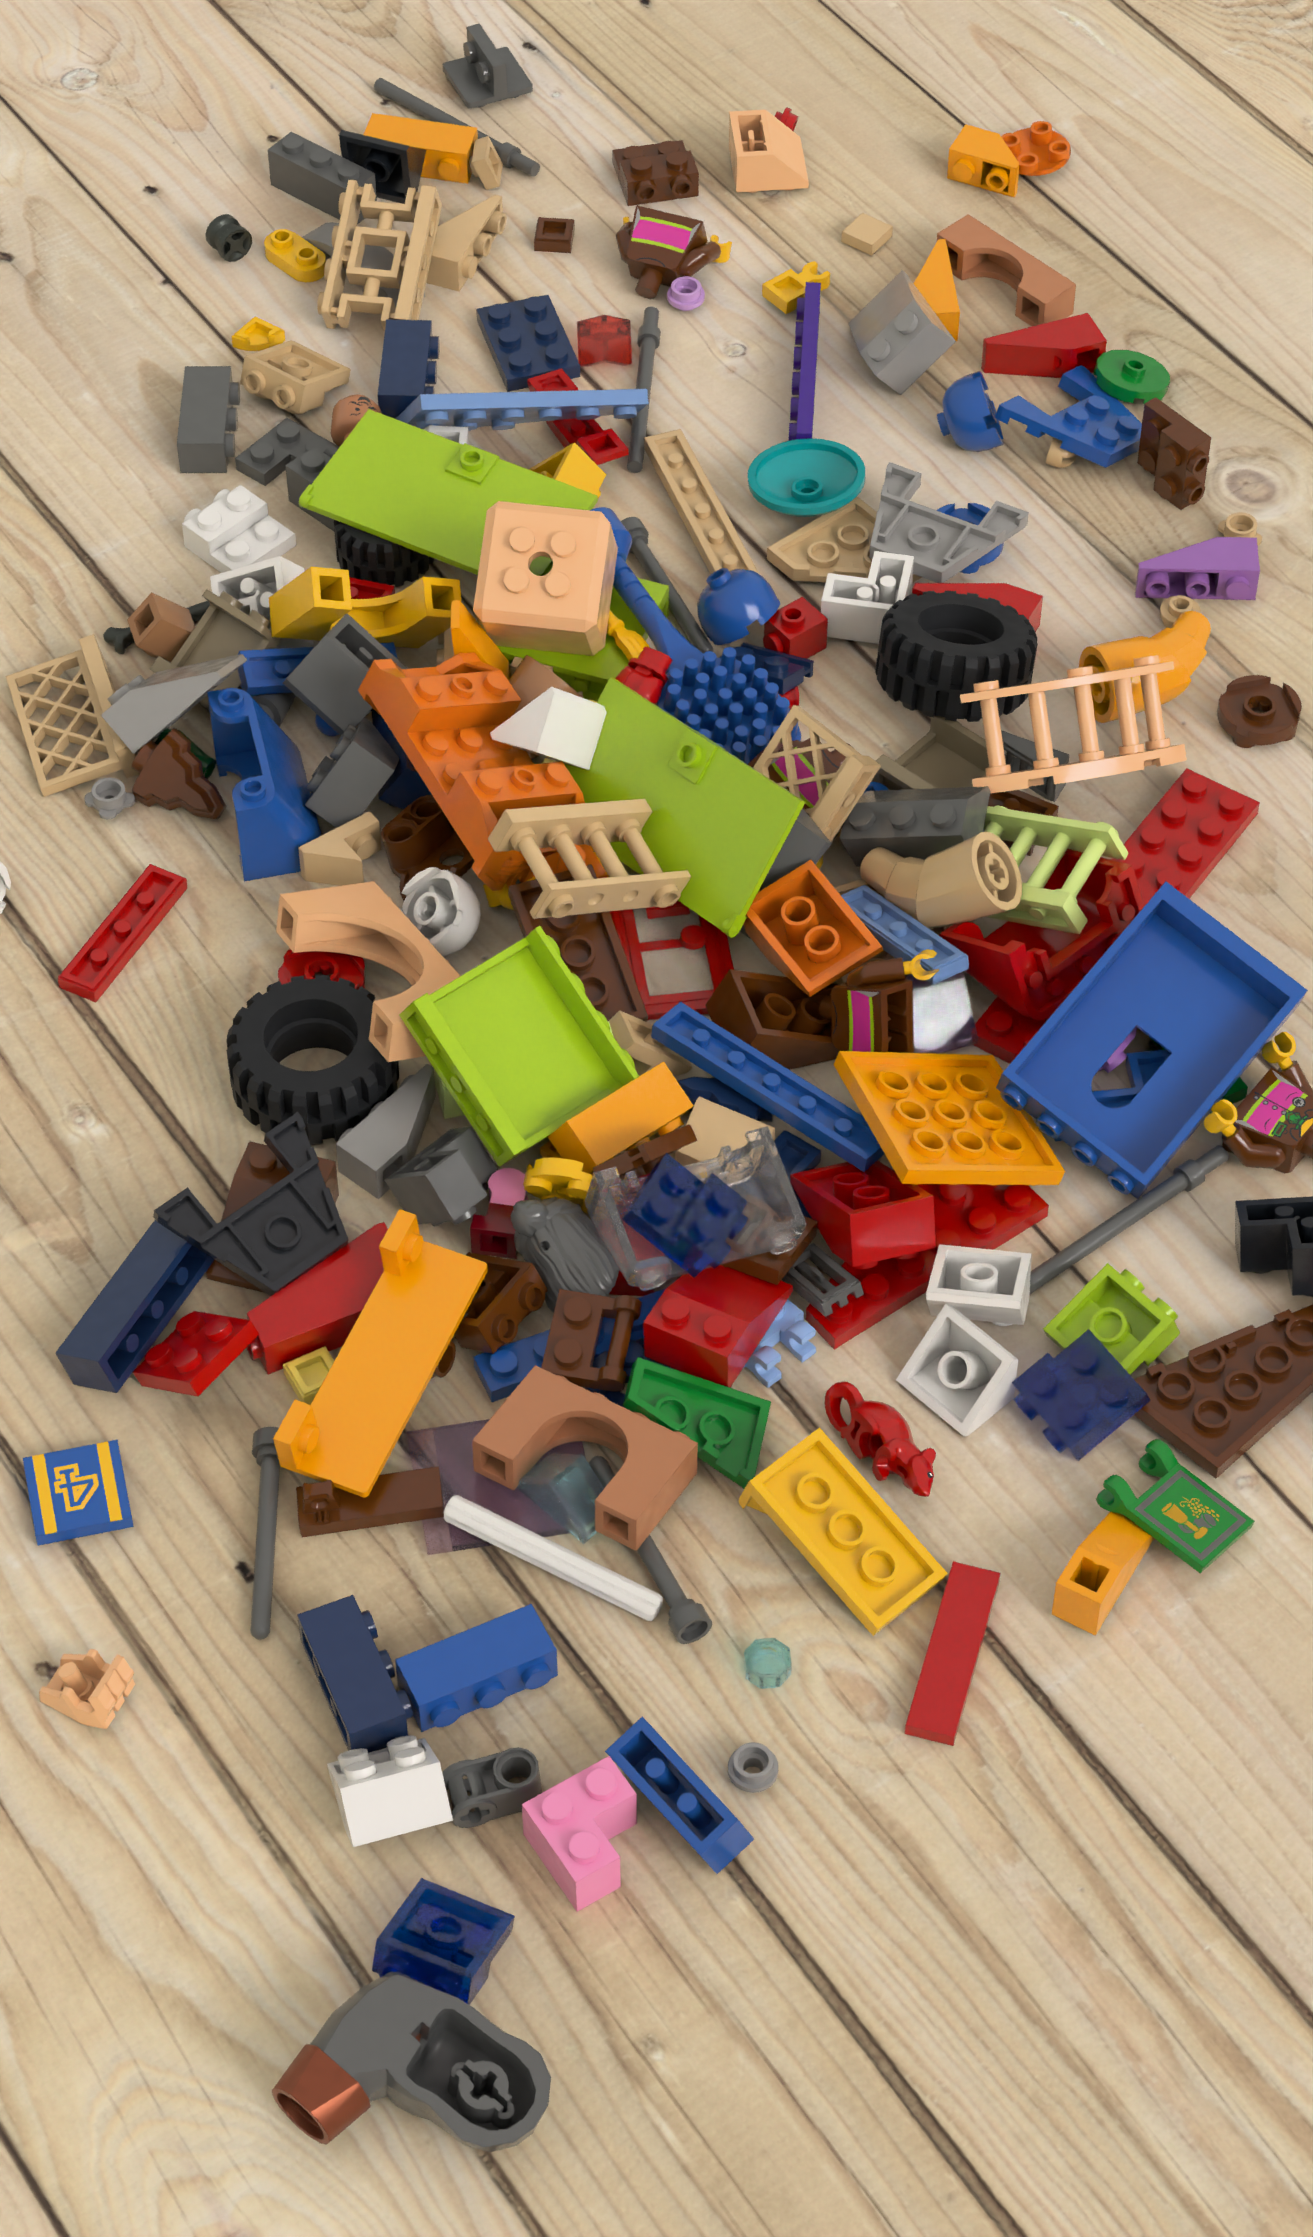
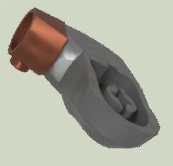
M389 1972L362 1987L330 2015L311 2044H305L274 2086L272 2095L286 2116L301 2131L321 2144L327 2145L371 2107V2101L388 2097L397 2107L411 2115L431 2120L465 2146L494 2152L517 2146L533 2134L548 2107L551 2076L542 2055L527 2042L504 2032L472 2006L457 1997L439 1991L405 1974Z

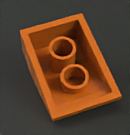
M812 860L807 861L759 891L745 915L747 918L744 926L748 936L768 961L809 997L883 951L879 941Z

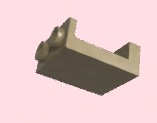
M206 589L202 596L210 602V606L171 663L158 656L150 670L156 673L235 656L239 651L276 649L281 639L272 637V632L269 630L271 621L253 609L247 615L240 610L243 604L230 594L223 591L220 596H217ZM238 669L213 691L227 688L242 690ZM206 696L199 704L209 710L208 696Z
M940 716L931 717L930 731L894 761L883 754L875 760L881 767L871 782L881 783L888 790L973 787L972 779L986 776L985 768L989 767L986 741L962 726L958 721L945 720V717Z

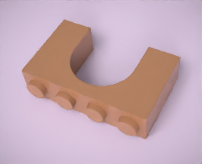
M536 1365L472 1440L474 1471L511 1490H515L539 1459L556 1446L569 1442L586 1441L611 1449L622 1459L624 1464L595 1499V1531L635 1551L638 1550L697 1474V1442L681 1432L672 1431L649 1420L642 1413L632 1412L609 1401L600 1393L590 1392L569 1382L564 1376L555 1375Z

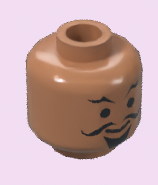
M356 394L345 397L336 403L332 412L330 434L337 446L340 447L368 409L381 413L380 407L373 400L364 395Z

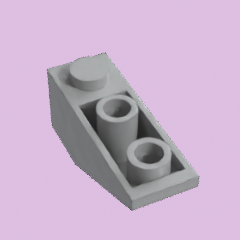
M426 1064L415 1075L406 1077L398 1090L385 1101L378 1102L365 1119L354 1128L347 1129L336 1143L339 1172L377 1199L390 1189L384 1179L415 1156L436 1097L434 1068Z

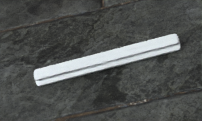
M459 1495L452 1496L446 1504L443 1512L446 1522L647 1621H653L661 1610L663 1597L659 1593Z

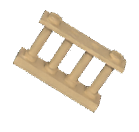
M646 799L505 809L488 837L495 852L521 851L543 891L530 910L533 919L547 917L562 918L568 915L649 907L665 908L673 905L680 898L681 892L691 878L688 870L663 872L641 836L642 827L653 812ZM609 842H625L644 874L629 876ZM574 844L591 845L609 877L594 879ZM539 848H556L575 881L558 882Z

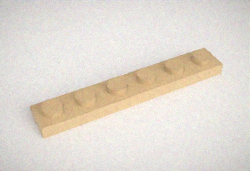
M677 429L644 437V449L710 574L722 568H727L728 571L747 569L759 574L682 430Z

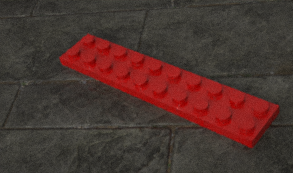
M1186 768L1124 843L1129 853L1126 859L1112 858L1111 860L1133 866L1144 905L1149 902L1165 882H1168L1190 899L1256 817L1260 802ZM997 997L969 1030L968 1043L1010 1064L1050 1016L1044 1020L1024 1017Z

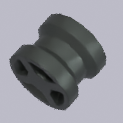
M229 214L216 217L211 221L205 233L208 244L218 250L220 256L229 262L242 259L252 245V236L249 231L240 226L239 222Z

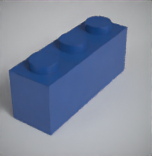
M532 1604L395 1659L398 1687L400 1690H405L412 1707L413 1717L421 1732L435 1726H448L464 1714L479 1708L494 1707L510 1695L525 1689L540 1688L548 1683L551 1678L558 1676L557 1649Z
M643 1716L605 1751L716 1874L754 1840L753 1836Z

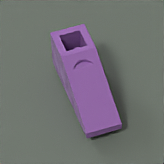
M1215 537L1140 562L1137 572L1135 598H1169L1182 595L1191 599L1255 600L1260 574L1257 538Z

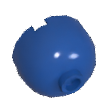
M981 371L968 374L954 381L947 388L942 399L943 412L937 414L943 436L951 434L955 443L966 451L980 452L1004 445L1000 422L994 418L996 415L994 402L990 400L988 393L984 392L989 388Z
M722 568L707 578L708 585L700 594L697 602V612L701 626L710 641H713L714 645H724L750 634L746 627L754 621L758 620L761 626L776 613L780 601L771 585L763 576L755 571L747 569L728 571L727 568Z

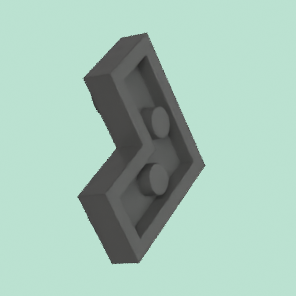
M286 418L235 458L236 470L266 486L286 470L285 465L312 447H316L324 453L329 445H334L337 448L339 446Z

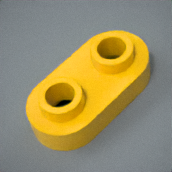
M278 229L265 238L266 259L295 280L314 282L324 277L325 254L295 232L287 229Z

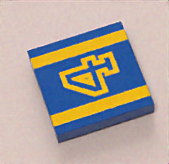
M118 1440L23 1458L38 1546L134 1527Z

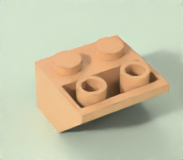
M767 110L729 112V152L736 192L755 193L758 191H789L809 188L800 136Z

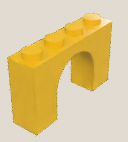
M310 567L269 597L272 637L320 641L345 614H349L379 643L394 642L395 647L420 648L451 627L452 601H461L460 580L423 576L406 589L393 595L372 599H351L349 570Z

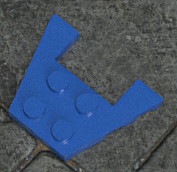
M1082 365L1064 373L1058 385L1059 388L1080 402L1050 416L1018 395L999 404L994 417L1008 424L1010 418L1027 425L1025 432L1037 438L1045 434L1062 441L1060 448L1105 468L1139 451L1142 423L1118 399L1104 392L1096 383L1097 378Z

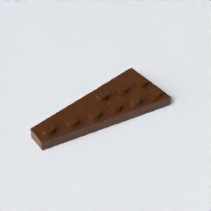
M1313 1304L1293 1313L1288 1309L1274 1315L1273 1321L1257 1328L1250 1325L1189 1351L1187 1357L1166 1366L1162 1362L1146 1369V1374L1130 1381H1126L1123 1378L1110 1383L1108 1395L1216 1479L1313 1392Z

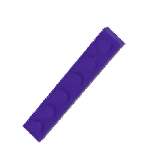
M806 282L805 298H797L796 320L803 322H796L795 345H802V347H794L793 370H800V372H793L792 395H799V398L791 397L790 421H797V423H789V441L812 439L821 283Z

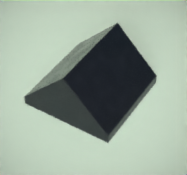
M341 130L339 133L341 156L375 173L377 198L405 204L408 187L416 188V192H418L426 154L425 149Z

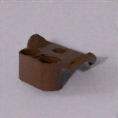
M425 795L414 800L386 824L381 831L390 868L400 878L399 888L403 901L406 895L401 892L417 873L429 867H436L441 870H448L462 878L475 862L433 795ZM458 855L464 857L459 863L454 865L442 864L446 858Z

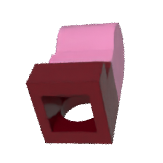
M503 1168L494 1172L489 1178V1207L486 1216L474 1214L470 1226L472 1253L517 1259L518 1251L514 1243L516 1230L511 1222V1213L516 1202L529 1200L523 1185L525 1174L520 1170Z

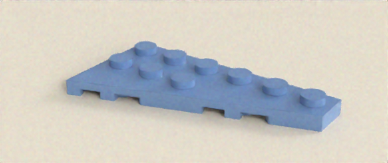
M647 389L420 394L396 419L420 429H425L429 425L468 427V431L486 426H492L493 430H508L515 428V424L573 418L591 420L606 415H614L615 419H628L636 417L637 413L648 405Z

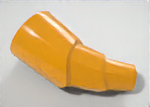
M1186 611L1178 616L1171 628L1167 627L1150 638L1138 636L1086 647L1080 656L1079 668L1092 666L1093 674L1134 667V658L1154 655L1159 656V663L1173 661V670L1157 673L1160 702L1162 705L1180 695L1191 683L1190 676L1207 654L1204 648L1211 632V626L1208 619L1201 613ZM1140 676L1130 677L1135 714L1145 711ZM1114 680L1090 684L1095 720L1100 723L1118 720Z

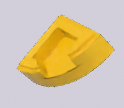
M255 316L231 336L232 347L245 351H261L283 343L285 341V330Z

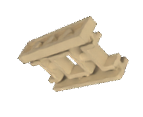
M348 180L346 193L342 192L339 198L340 222L332 230V247L334 248L332 259L328 258L325 263L324 275L327 281L325 292L319 293L317 302L318 314L323 316L327 328L335 329L336 324H340L341 328H348L351 312L382 314L380 321L384 332L386 319L419 320L442 208L436 186L421 185L420 192H416V188L408 187L405 204L375 201L376 195L372 184L365 183L364 187H359L357 180ZM360 209L364 218L378 219L377 228L357 227ZM393 221L413 223L410 240L407 231L392 230ZM365 245L395 248L391 270L361 268ZM346 276L350 284L364 285L363 295L343 293ZM380 287L400 289L396 306L393 298L378 297Z

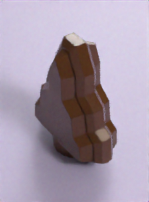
M173 728L159 744L149 741L141 748L132 763V769L139 773L132 789L135 800L147 807L158 804L169 811L183 807L194 816L219 819L227 806L217 787L203 776L202 762L190 751L191 742L181 732Z

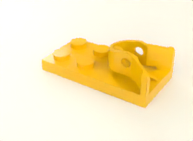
M820 1427L751 1479L739 1497V1504L743 1509L749 1506L767 1514L872 1636L939 1584L948 1574Z

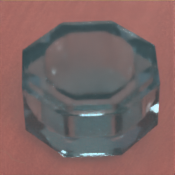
M776 1638L755 1639L744 1651L746 1679L760 1689L780 1687L791 1675L790 1648Z

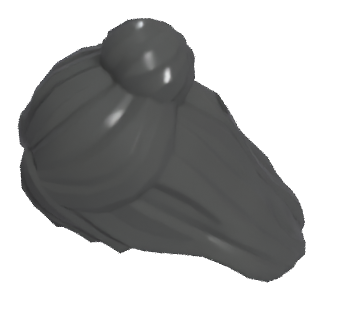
M557 1197L540 1201L529 1199L516 1202L511 1213V1222L516 1230L514 1235L515 1247L523 1256L525 1262L533 1263L548 1289L545 1293L547 1307L554 1313L559 1289L609 1296L620 1271L619 1256L616 1249L604 1239L596 1224L582 1212L580 1204Z

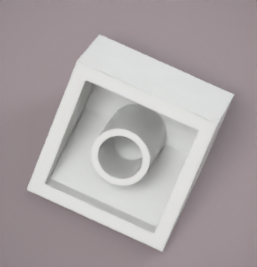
M939 1244L926 1291V1301L931 1316H938L944 1305L948 1304L969 1320L988 1321L999 1326L1024 1325L1029 1304L1032 1254Z

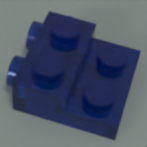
M666 1153L652 1169L622 1217V1220L695 1278L708 1265L715 1269L728 1255L731 1246L725 1240L727 1237L732 1240L747 1223L748 1217L742 1211L748 1201L713 1173L702 1182Z
M1089 1329L1055 1358L1049 1353L1045 1354L1012 1382L1019 1393L1013 1399L1017 1406L1031 1421L1039 1416L1047 1426L1042 1433L1058 1453H1062L1067 1448L1077 1461L1151 1401L1141 1386Z
M421 1878L377 1938L372 1971L378 1973L380 1977L389 1972H400L439 1991L457 1997L470 2005L488 1979L492 1960L511 1934L515 1916Z

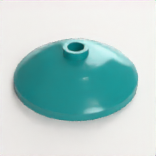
M807 438L779 443L760 453L752 461L748 469V487L753 497L772 511L796 517L824 515L844 507L859 495L866 480L864 462L855 451L843 444L824 439Z

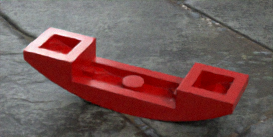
M562 368L527 379L530 392L578 390V387ZM573 418L546 421L564 448L575 442L596 465L629 455L628 447L613 429L603 430L595 419L578 420Z

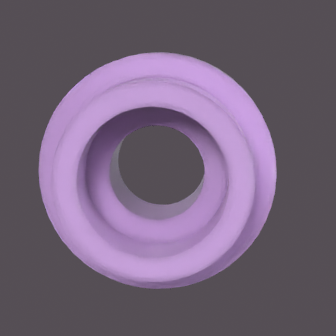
M683 276L672 282L667 292V299L673 307L682 311H689L699 307L704 302L705 292L697 279Z

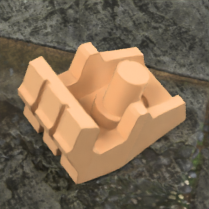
M90 1649L86 1655L63 1654L60 1666L46 1687L42 1686L40 1689L39 1700L81 1724L107 1729L115 1717L114 1711L118 1712L125 1701L123 1697H128L135 1686L133 1681L134 1671L130 1668L124 1657L118 1654L111 1664L105 1663L95 1649Z

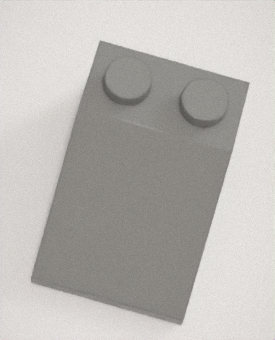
M903 270L848 323L858 351L874 375L900 395L956 342Z
M243 654L159 671L146 680L139 675L130 683L123 685L107 699L112 706L101 716L134 754L146 743L159 737L165 729L170 728L206 697L207 692L213 691L248 660Z

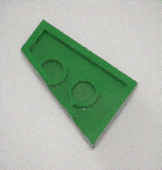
M637 1357L632 1365L623 1406L632 1412L642 1413L649 1420L672 1431L681 1432L697 1442L698 1458L745 1489L748 1482L756 1474L771 1401Z

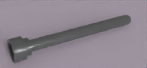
M629 517L622 520L621 522L632 536V546L629 553L636 556L651 581L669 585V609L691 644L703 654L707 651L713 652L711 643L648 547L649 534L642 521L637 517Z
M278 1427L260 1428L253 1434L252 1455L256 1458L257 1464L261 1466L250 1631L252 1636L258 1640L265 1639L269 1635L271 1625L280 1463L273 1438L279 1429Z
M595 1456L590 1460L589 1469L603 1491L615 1474L604 1457ZM649 1534L637 1552L670 1607L668 1625L679 1643L689 1644L697 1641L710 1631L712 1621L702 1604L695 1603L693 1599H687Z

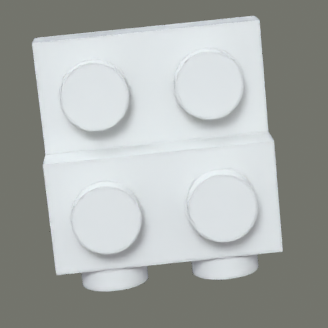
M239 485L232 491L228 489L219 491L211 505L202 511L198 508L192 509L188 512L182 523L185 548L220 573L282 556L296 546L295 533L268 515L267 503L242 485Z

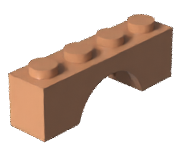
M969 214L937 233V240H946L952 274L960 280L987 277L1007 283L1017 292L1015 316L1030 326L1064 319L1073 314L1076 284Z

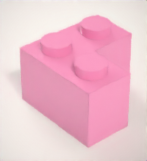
M608 1756L522 1804L523 1835L577 1912L621 1887L620 1856L608 1840L637 1824V1794L611 1757Z

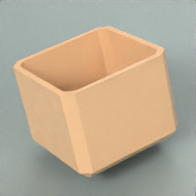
M498 501L487 510L473 612L480 626L496 646L594 656L605 647L618 547L611 524L604 514L600 511ZM540 556L548 557L553 561L551 571L543 576H537L530 571L532 561Z

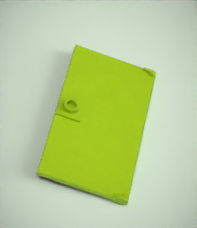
M368 409L317 478L301 494L299 506L478 575L486 513L498 501L591 510L598 502V496L502 460L493 453L466 443H457ZM545 556L537 557L532 561L530 571L537 576L546 575L552 567L553 561Z
M610 677L597 701L598 704L605 707L607 713L590 769L586 770L569 764H565V766L582 790L585 803L646 799L653 812L642 827L640 834L663 872L688 870L691 875L678 901L719 928L727 936L733 938L740 932L747 918L745 915L799 816L805 801L617 679ZM609 842L621 862L637 873L644 874L625 842Z

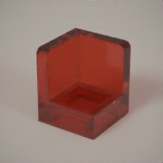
M601 315L577 321L578 361L580 366L589 367L605 362L626 366L632 363L630 320Z

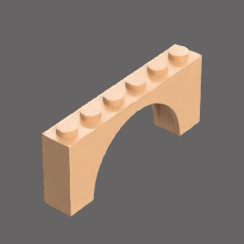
M374 881L280 894L276 932L294 953L322 951L366 958L394 970L412 985L409 989L395 996L373 1001L369 1041L387 1062L426 1056L399 1014L414 1000L426 993L430 995L460 977L448 960L437 951Z

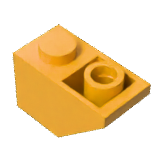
M965 124L949 148L947 179L1010 197L1016 196L1019 162L1000 134Z

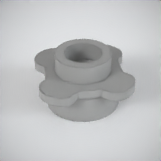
M110 777L98 780L92 786L91 792L87 793L84 798L85 804L98 810L100 817L106 820L115 818L123 808L132 807L135 803L134 794L125 791L123 782Z

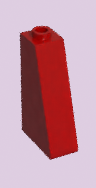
M385 1222L374 1225L247 1312V1320L252 1321L259 1333L247 1346V1351L252 1360L260 1359L268 1375L282 1370L283 1364L326 1346L328 1351L343 1347L384 1272L379 1245L388 1230Z

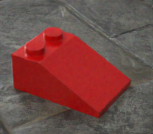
M877 1160L865 1172L849 1162L790 1174L791 1185L811 1218L818 1221L817 1228L832 1253L851 1267L868 1269L875 1267L878 1261L890 1258L912 1259L919 1256L921 1251L936 1248L933 1195L917 1185L902 1184L895 1171Z
M702 1258L665 1289L644 1320L645 1357L678 1371L731 1388L793 1292V1285L783 1281L775 1285Z

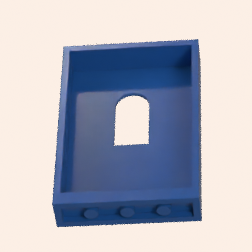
M1165 882L1004 1070L996 1088L1001 1092L1002 1099L1009 1106L1019 1111L1023 1109L1034 1117L1037 1126L1051 1138L1059 1137L1072 1147V1153L1079 1161L1090 1167L1095 1165L1108 1176L1109 1183L1117 1191L1125 1195L1130 1193L1139 1199L1203 1122L1205 1117L1212 1111L1211 1107L1223 1098L1262 1051L1265 1044L1272 1039L1296 1010L1308 990L1176 888ZM1137 1027L1171 1054L1129 1104L1121 1108L1106 1107L1099 1103L1093 1095L1091 1086L1093 1077L1133 1029Z

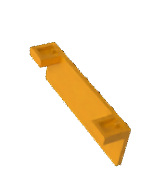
M401 1209L398 1210L379 1245L384 1272L311 1405L294 1399L273 1438L280 1467L320 1482L331 1480L336 1488L361 1497H367L370 1494L488 1272L487 1264L483 1261L423 1241V1236L419 1232L417 1216Z

